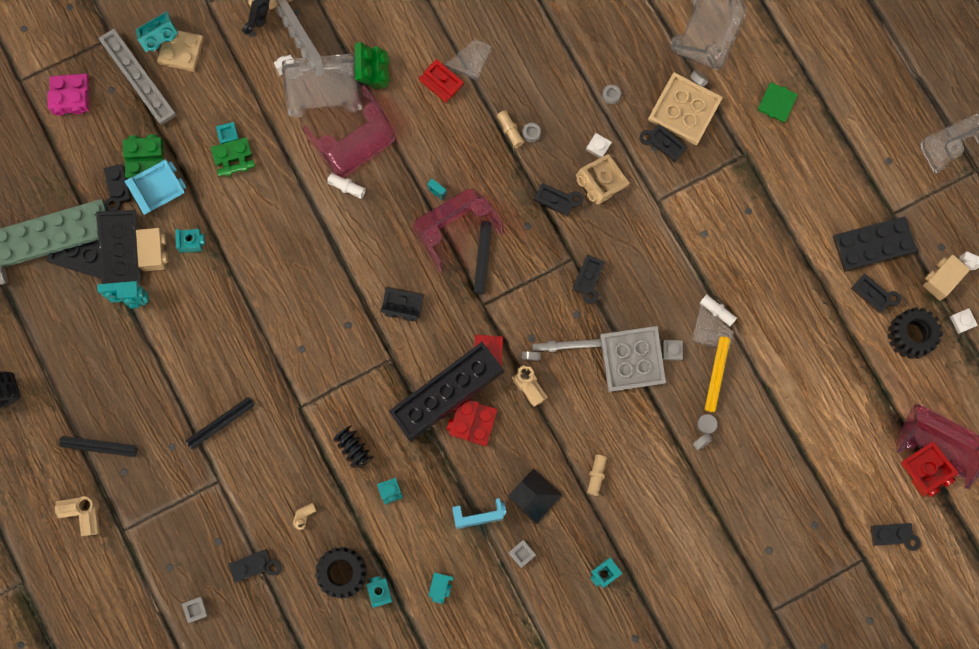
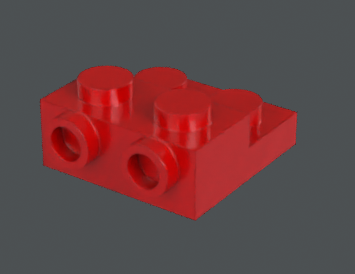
M468 399L452 411L455 412L453 420L450 419L448 422L447 430L450 431L449 436L487 447L497 409Z
M934 441L900 463L913 479L911 482L923 498L927 495L930 498L940 492L938 488L943 485L946 487L952 485L956 481L954 478L958 474V471Z

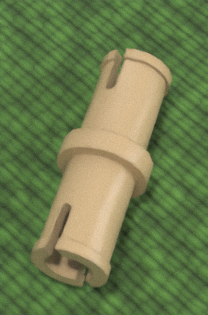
M507 110L500 112L497 118L504 128V134L508 135L514 148L524 144V140L517 130L518 126L516 123H513Z
M595 455L593 469L589 473L591 478L587 494L599 496L601 482L605 478L603 473L607 457Z

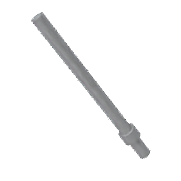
M600 339L556 342L553 340L547 341V343L532 344L533 351L548 350V352H556V350L601 347Z

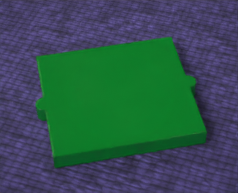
M770 82L757 111L768 115L769 118L773 117L785 123L798 94L786 89L785 86L781 87Z

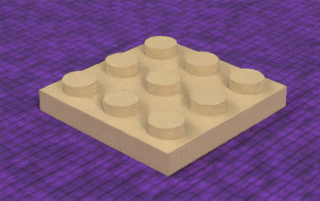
M673 72L647 121L655 125L660 124L667 131L697 146L723 97Z

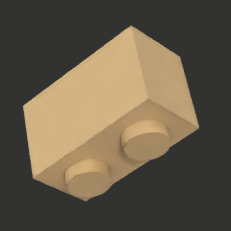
M160 228L136 230L138 267L143 272L166 269L165 263H168V254L164 249V245H167L166 234H163Z
M954 255L948 258L943 257L937 263L939 268L935 272L932 270L925 277L927 281L923 284V287L939 301L947 297L970 271Z

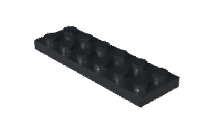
M481 342L389 412L407 439L412 442L505 371L485 344Z

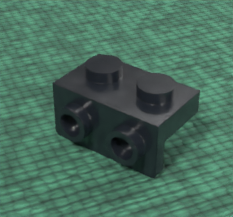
M387 286L380 312L385 313L387 317L395 318L400 316L406 321L418 320L421 314L424 294Z

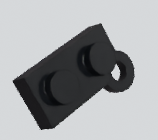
M270 0L252 1L249 20L242 28V32L245 35L249 34L255 26L257 28L264 26L267 21L266 17Z
M660 124L653 131H642L639 136L642 144L650 145L652 143L674 163L687 149L686 145ZM649 135L650 140H645L643 136Z
M123 164L104 168L110 198L105 202V207L108 211H118L121 203L132 201L129 188L125 183L127 179L125 178ZM116 202V206L111 208L110 203Z
M542 183L534 201L568 217L572 206L578 207L583 203V195L577 191L567 195ZM574 196L579 197V201L574 202L572 198Z
M587 254L572 290L583 294L582 297L586 303L593 304L598 299V293L594 290V286L605 262ZM592 293L594 298L588 299L587 294Z
M865 273L850 288L879 314L888 305L894 307L901 302V295L898 292L891 291L887 293ZM895 296L896 302H892L890 297Z
M911 523L870 526L873 546L904 544L909 551H915L920 547V539L913 535ZM911 539L915 541L914 547L909 545Z
M267 549L228 564L235 583L265 571L267 574L275 576L282 569L279 561L270 559ZM272 564L277 566V570L274 572L270 570Z

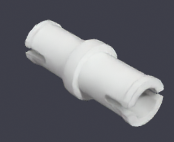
M331 173L327 180L328 184L341 189L343 193L348 192L359 199H362L366 192L365 187H361L353 183L351 179H344L334 173Z
M708 294L699 303L712 312V316L715 318L717 316L729 327L737 319V317L724 308L722 303H717Z

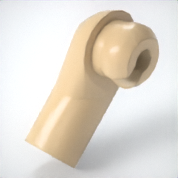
M313 503L296 511L293 525L297 530L304 529L308 515L317 512Z

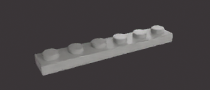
M277 0V14L279 17H282L285 28L288 27L291 38L294 37L297 48H300L303 58L307 59L309 69H313L317 76L324 74L322 58L286 0Z
M114 28L98 38L161 126L177 116Z

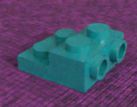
M168 11L135 29L137 40L145 52L158 49L161 43L172 41L178 34Z
M137 281L97 284V292L109 300V302L117 303L122 301L126 306L133 309L140 308L141 305H146L149 302L148 291Z

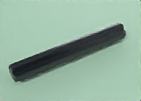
M482 221L480 227L474 293L476 294L485 293L492 222Z
M247 397L188 438L186 444L190 449H194L254 407V402L251 398Z
M61 436L59 440V447L129 457H135L137 454V446L67 436Z

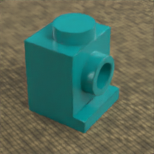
M175 229L176 249L180 253L203 251L202 245H205V235L199 229ZM193 237L192 241H187V238Z
M396 478L377 484L384 504L403 498Z
M610 557L590 572L592 574L590 579L596 587L600 585L601 588H604L619 577L622 572ZM602 570L607 572L606 578L600 576Z
M434 573L428 595L432 597V602L443 604L445 596L449 597L452 587L448 582L453 581L454 577Z
M381 576L371 578L370 583L366 585L372 608L393 602L387 579H382ZM377 587L382 588V593L380 595H377L375 593V589Z

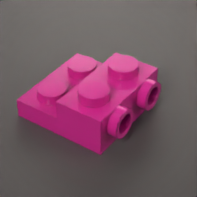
M87 74L49 76L50 91H47L48 110L52 114L61 116L65 113L82 114L90 111L89 76Z

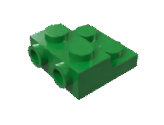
M362 42L355 43V80L375 90L388 87L390 82L388 52L378 46L371 48Z
M149 134L147 138L130 135L128 139H123L125 178L134 177L164 160V141L161 137Z

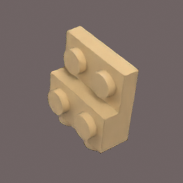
M609 154L582 167L576 174L577 183L581 187L584 186L588 192L589 200L595 201L597 205L611 198L613 194L630 184Z

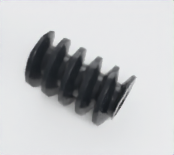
M350 425L336 434L333 441L339 442L337 446L339 449L344 448L342 454L348 455L346 458L347 462L353 461L350 465L351 468H361L370 462L374 456H366L370 450H362L365 443L358 444L361 437L354 438L357 431H350L349 429L352 427Z

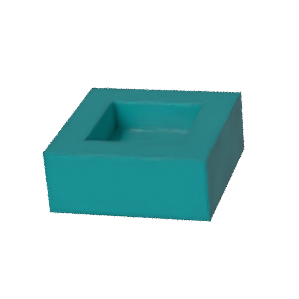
M234 122L216 126L220 144L239 139Z
M434 179L427 183L428 190L440 200L447 196L446 189Z

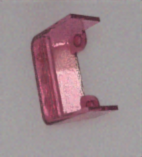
M364 85L361 87L363 99L368 104L364 108V116L368 122L338 143L330 135H324L316 140L306 126L303 127L307 140L330 170L340 177L348 175L395 140V131L388 118Z
M474 189L464 190L416 219L413 223L415 235L439 272L443 270L442 262L432 248L441 241L439 229L471 210L474 215L479 217L487 215L500 235L503 234L504 224L489 201Z
M915 404L910 410L897 437V452L901 453L904 448L914 449L916 446L924 448L934 441L958 471L957 476L965 478V488L969 490L979 476V435L920 404Z

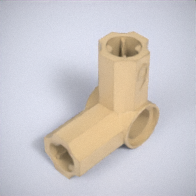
M523 365L512 376L516 386L520 391L524 392L533 407L548 398L538 384L531 367Z
M83 496L56 501L55 513L58 518L79 515L81 536L100 534L97 512L99 501L97 498ZM87 500L90 502V508L88 510H86L84 507V504Z

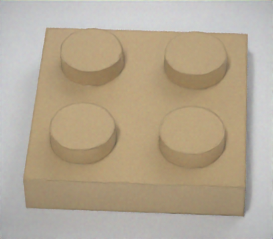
M177 30L178 34L172 41L162 43L157 62L159 65L194 72L204 38L202 35Z

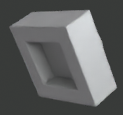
M663 340L662 359L682 361L683 340Z
M524 540L508 552L520 568L536 556Z
M203 597L182 604L188 623L208 616Z

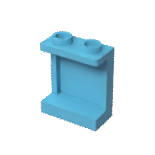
M165 159L140 174L125 180L126 185L144 215L185 193L184 189L187 187L181 178L177 179L174 174L177 170L172 161L167 162Z
M497 498L495 500L497 511L463 518L461 507H452L456 529L503 520V515H506L505 503L500 502V498Z

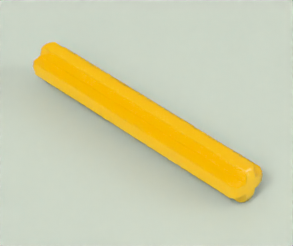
M724 336L719 338L705 410L709 412L716 411L730 344V338Z

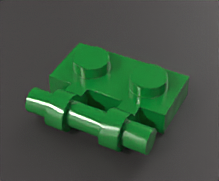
M247 137L210 147L216 167L220 165L224 167L217 169L219 177L224 175L228 177L232 173L249 171V168L255 167L253 160L246 161L245 159L252 157ZM240 160L239 164H235L232 166H230L229 164L231 162Z

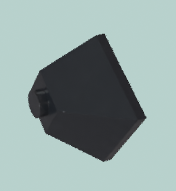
M533 468L507 498L537 524L562 494Z

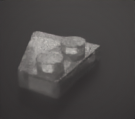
M475 39L468 44L467 48L458 52L457 56L451 61L448 60L445 67L478 81L492 46Z
M701 305L691 342L717 348L719 338L724 336L730 338V349L734 332L729 327L724 326L716 316L711 315Z

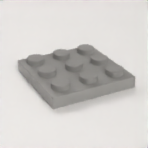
M658 326L600 334L608 392L666 383Z

